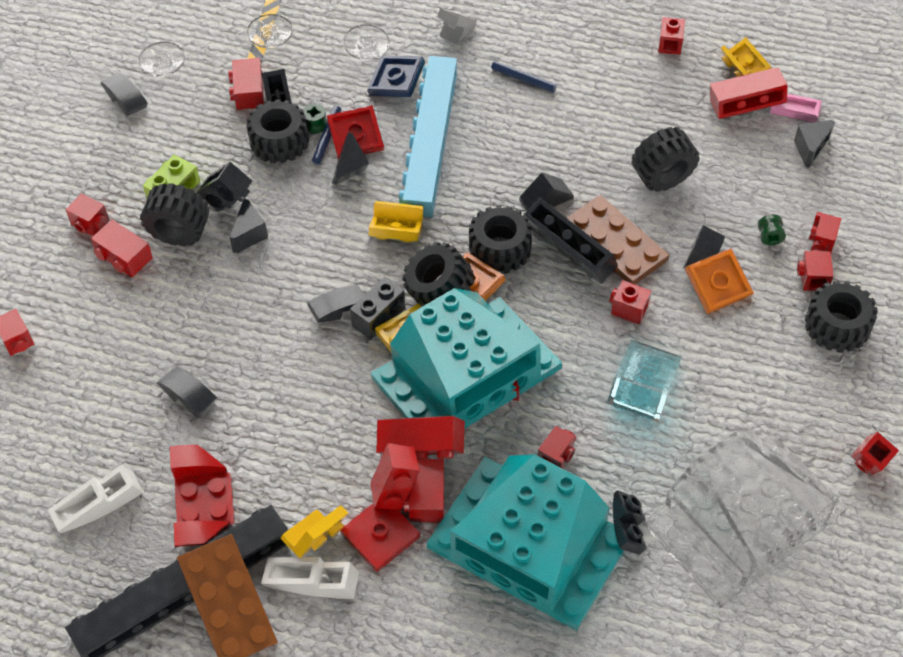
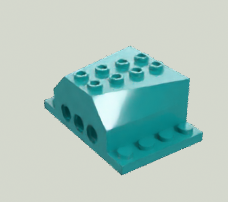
M454 288L408 316L390 343L392 360L370 373L371 379L404 418L455 416L464 420L465 428L516 398V392L512 391L517 388L513 385L515 380L518 386H520L519 395L561 370L562 361L500 296L487 303L477 292Z
M535 454L509 455L503 466L484 457L426 543L427 548L576 631H578L625 551L619 548L614 524L607 521L609 506L585 480Z

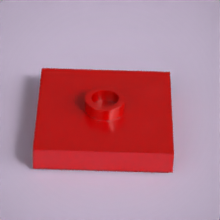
M373 105L327 115L337 159H339L348 132L353 133L364 155L384 150Z
M374 503L347 523L340 531V534L376 572L380 571L420 538V532L398 510L375 508Z

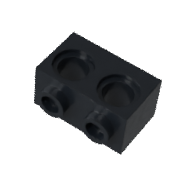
M230 161L208 175L196 193L200 194L203 200L219 212L226 207L230 209L237 201L242 202L250 192L248 187L252 180Z
M387 277L382 278L350 308L352 327L372 340L376 336V327L394 318L406 308L404 289Z

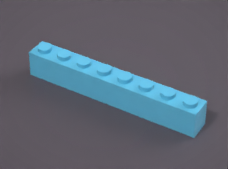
M429 56L428 65L423 66L422 78L425 81L420 82L419 96L422 97L417 99L416 113H418V117L413 119L415 135L411 134L409 148L412 151L407 153L406 156L408 171L403 172L402 185L405 186V189L400 190L399 193L400 204L423 206V217L433 218L457 77V58Z

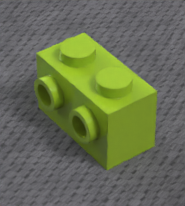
M173 154L142 185L146 199L154 186H159V184L163 183L167 185L169 183L182 185L193 190L200 183L197 166Z

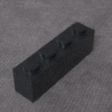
M539 197L525 212L524 215L528 217V222H531L532 230L600 284L618 267L614 255L542 198Z

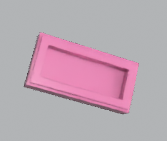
M787 94V103L771 106L770 113L808 122H817L822 101Z

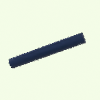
M497 61L492 63V70L552 93L557 88L555 83Z
M335 105L330 114L339 113L342 109ZM328 121L312 158V162L315 164L321 163L331 138Z

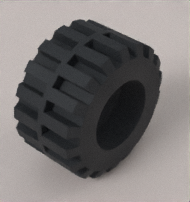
M275 100V102L267 101L264 105L256 106L257 110L250 112L246 124L250 147L254 151V155L261 157L262 161L270 160V163L274 164L276 162L286 163V160L293 161L295 156L300 157L303 154V150L307 149V143H309L307 120L304 111L299 109L297 104L291 105L290 101L287 100L281 102V100Z
M667 127L664 130L661 129L654 134L652 133L640 143L632 155L631 164L650 191L660 192L685 181L697 168L700 154L682 129Z
M163 183L159 184V186H154L150 190L140 215V223L147 233L163 243L174 246H191L200 240L210 209L207 207L208 203L202 199L203 197L195 193L194 190L185 188L182 185H175L173 183L167 185Z
M496 205V208L490 206L486 208L485 212L479 211L477 217H473L471 220V225H469V252L498 272L510 273V269L516 271L520 268V264L524 265L527 262V258L531 255V222H528L526 215L521 216L522 212L518 209L514 211L510 206L506 208H501L502 205ZM496 237H504L509 240L498 242L492 239Z
M434 242L432 246L430 244L425 245L424 249L417 250L415 252L416 255L414 257L411 256L408 260L410 263L405 265L404 271L406 273L402 277V280L405 282L403 284L404 288L421 307L454 288L471 291L469 287L474 283L472 278L474 273L470 264L454 246H450L445 242L442 244Z
M833 281L832 285L829 283L823 284V287H819L811 298L805 316L806 331H810L809 336L811 339L817 340V345L826 346V350L836 349L837 352L843 353L844 349L848 352L854 351L855 347L859 349L869 339L877 319L878 309L875 307L876 302L874 298H869L870 293L867 290L862 291L861 286L857 284L855 286L850 285V282L847 281L844 284L839 281ZM831 313L843 314L850 320L838 319Z

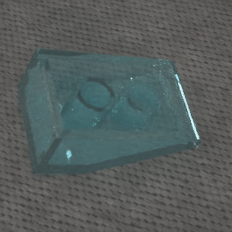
M631 340L614 377L606 404L612 405L619 410L638 414L644 419H652L658 422L682 356Z

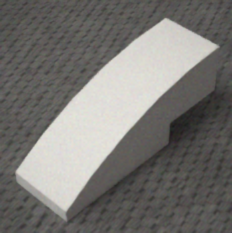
M121 464L101 480L93 477L48 509L58 532L64 533L115 511L142 494L143 490L133 471Z
M268 557L261 584L264 587L302 595L354 599L359 571L351 562H324L320 557Z

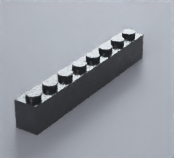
M269 505L266 508L256 510L252 513L251 517L241 523L232 524L227 528L226 532L210 539L204 545L232 534L246 568L249 569L287 546L281 540V537L289 529L273 506ZM176 559L175 562L167 567L155 570L151 573L150 577L140 583L128 586L123 593L115 598L104 600L96 609L88 614L77 616L64 628L81 657H104L194 602V599Z

